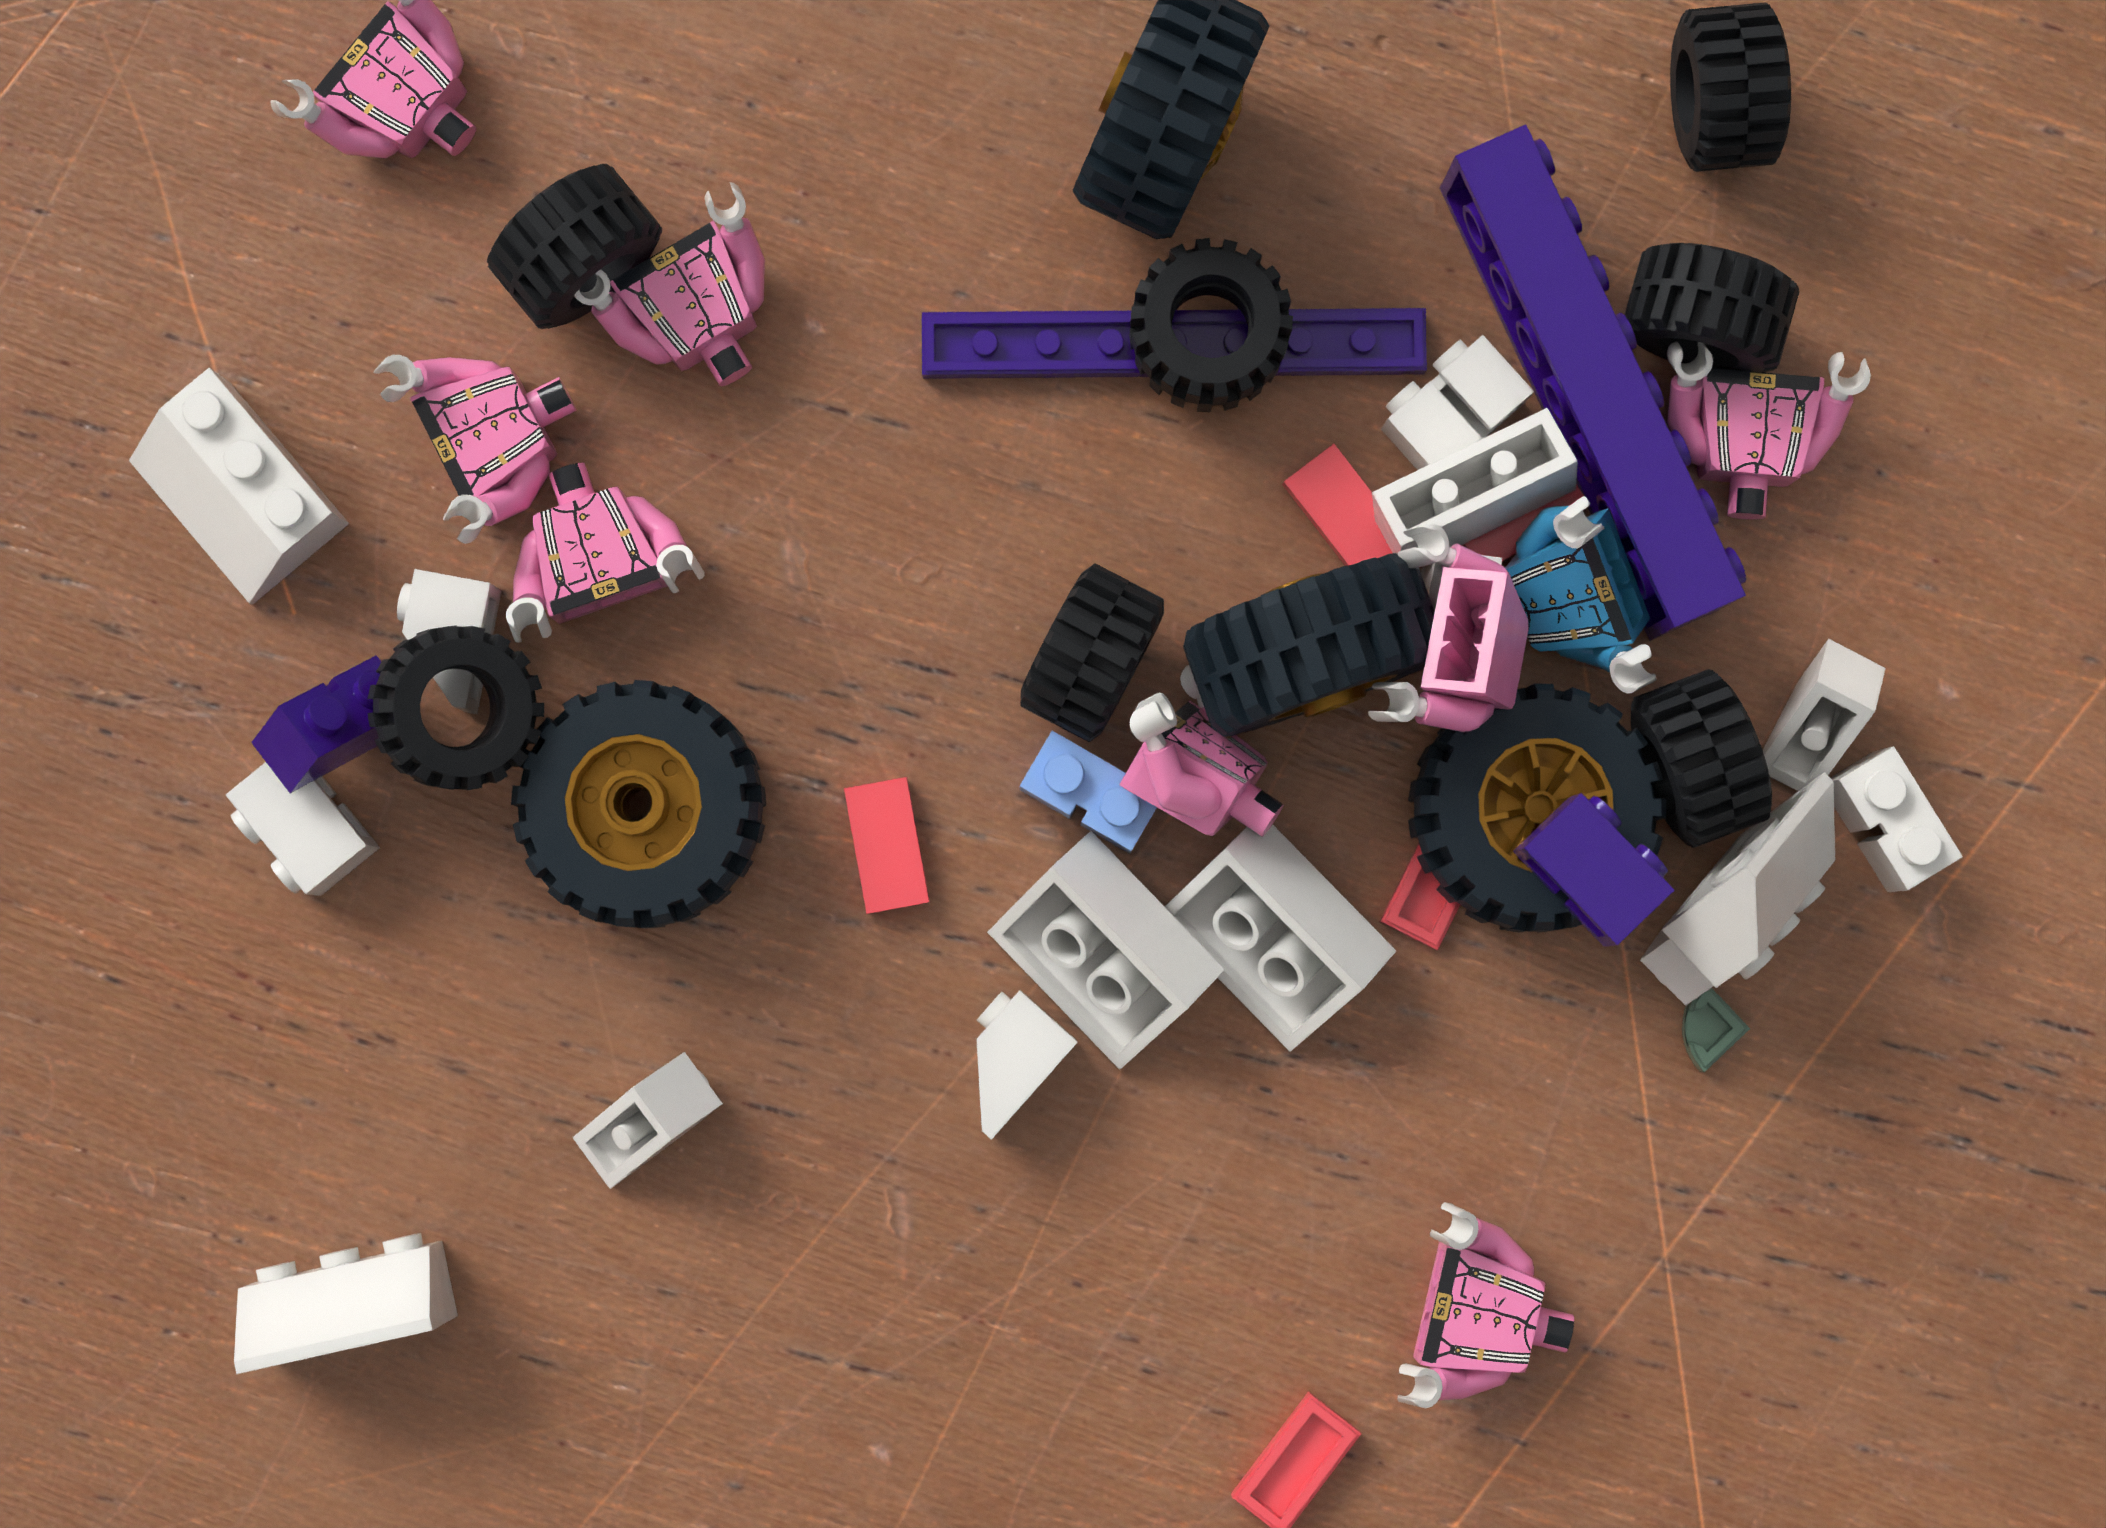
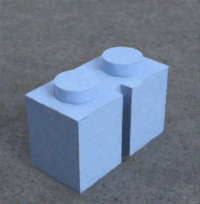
M1051 731L1019 786L1020 791L1069 819L1076 809V805L1083 808L1087 812L1081 821V826L1129 854L1157 808L1119 785L1126 774L1125 772L1054 731Z

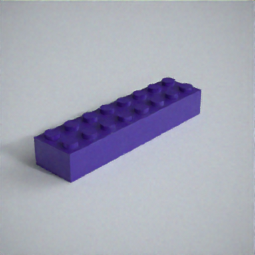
M1525 124L1455 155L1440 186V190L1542 410L1548 408L1577 459L1576 484L1584 497H1587L1590 502V506H1588L1590 514L1592 515L1609 508L1650 616V620L1645 625L1644 630L1649 641H1652L1719 611L1746 596L1741 585L1746 582V574L1737 553L1731 547L1724 549L1714 528V525L1719 522V517L1710 495L1704 488L1696 489L1686 468L1691 465V456L1683 437L1675 429L1669 431L1659 410V408L1664 406V399L1656 379L1649 371L1642 373L1632 352L1637 347L1636 338L1628 319L1623 313L1615 315L1605 294V291L1609 290V280L1606 271L1596 255L1593 254L1588 257L1581 243L1578 233L1582 232V223L1578 211L1569 197L1560 198L1551 176L1555 174V166L1551 153L1542 139L1533 140Z

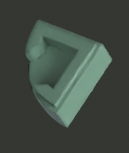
M1712 988L1687 1004L1684 1010L1682 1020L1683 1041L1689 1058L1699 1072H1705L1750 1030L1747 1024Z

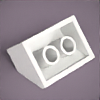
M211 368L206 369L158 410L129 459L130 463L248 603L252 605L349 524L232 384Z
M1825 772L1771 811L1768 820L1753 825L1743 832L1662 928V931L1715 988L1737 973L1746 980L1763 968L1775 954L1769 948V945L1777 944L1799 924L1800 919L1794 912L1797 914L1803 911L1825 890V887L1819 880L1835 861L1834 781Z
M1273 824L1263 837L1246 827L1165 906L1225 969L1218 976V979L1290 1052L1360 993L1396 952L1386 939Z
M1092 831L1060 858L987 932L1119 1070L1185 1012L1225 970Z
M417 1233L383 1241L384 1254L360 1259L358 1247L319 1256L321 1268L297 1273L295 1261L256 1270L258 1282L238 1288L234 1350L236 1374L432 1331L457 1317L458 1314L443 1242L437 1241L423 1245L422 1235Z

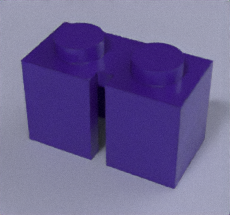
M377 655L333 677L327 686L322 683L279 705L251 742L290 794L377 747L374 740L379 737L376 728L369 727L367 714L373 713V699H368L370 685H376L380 676L376 672L381 664Z
M1580 793L1567 798L1513 852L1553 894L1562 890L1569 897L1563 905L1604 947L1618 946L1674 889L1663 878L1668 873L1664 863L1645 845L1639 844L1634 848L1617 830L1622 824L1618 815L1599 797L1593 796L1588 800Z

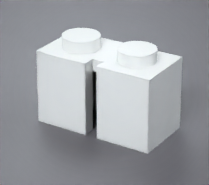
M1484 335L1469 347L1461 339L1457 341L1433 363V367L1439 372L1438 376L1428 382L1422 389L1412 381L1385 406L1392 415L1386 420L1381 430L1417 470L1487 437L1520 408L1534 392Z
M1894 746L1874 751L1831 777L1834 781V807L1850 833L1869 830L1876 825H1879L1884 833L1883 835L1867 837L1857 844L1887 892L1910 890L1963 857Z
M265 762L226 794L227 798L237 809L231 814L233 822L252 843L257 844L261 840L277 858L271 863V868L282 883L295 894L302 889L306 895L322 896L380 848L345 804L341 803L337 807L331 798L336 793L323 776L290 794Z

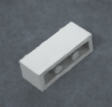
M1545 408L1372 492L1375 521L1392 553L1398 554L1402 550L1413 547L1418 548L1416 541L1403 533L1404 530L1432 523L1440 525L1445 530L1449 540V547L1457 543L1463 545L1576 490L1577 459L1548 408Z

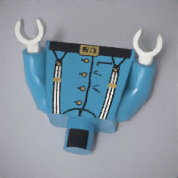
M1584 496L1570 506L1547 507L1541 510L1517 539L1516 555L1505 567L1511 575L1528 618L1527 637L1531 647L1539 652L1556 651L1560 656L1601 668L1609 672L1615 685L1627 694L1633 693L1656 681V675L1648 673L1641 664V662L1652 656L1650 647L1646 644H1641L1635 648L1628 645L1634 643L1650 620V616L1609 508L1586 517L1583 510L1590 505V502Z

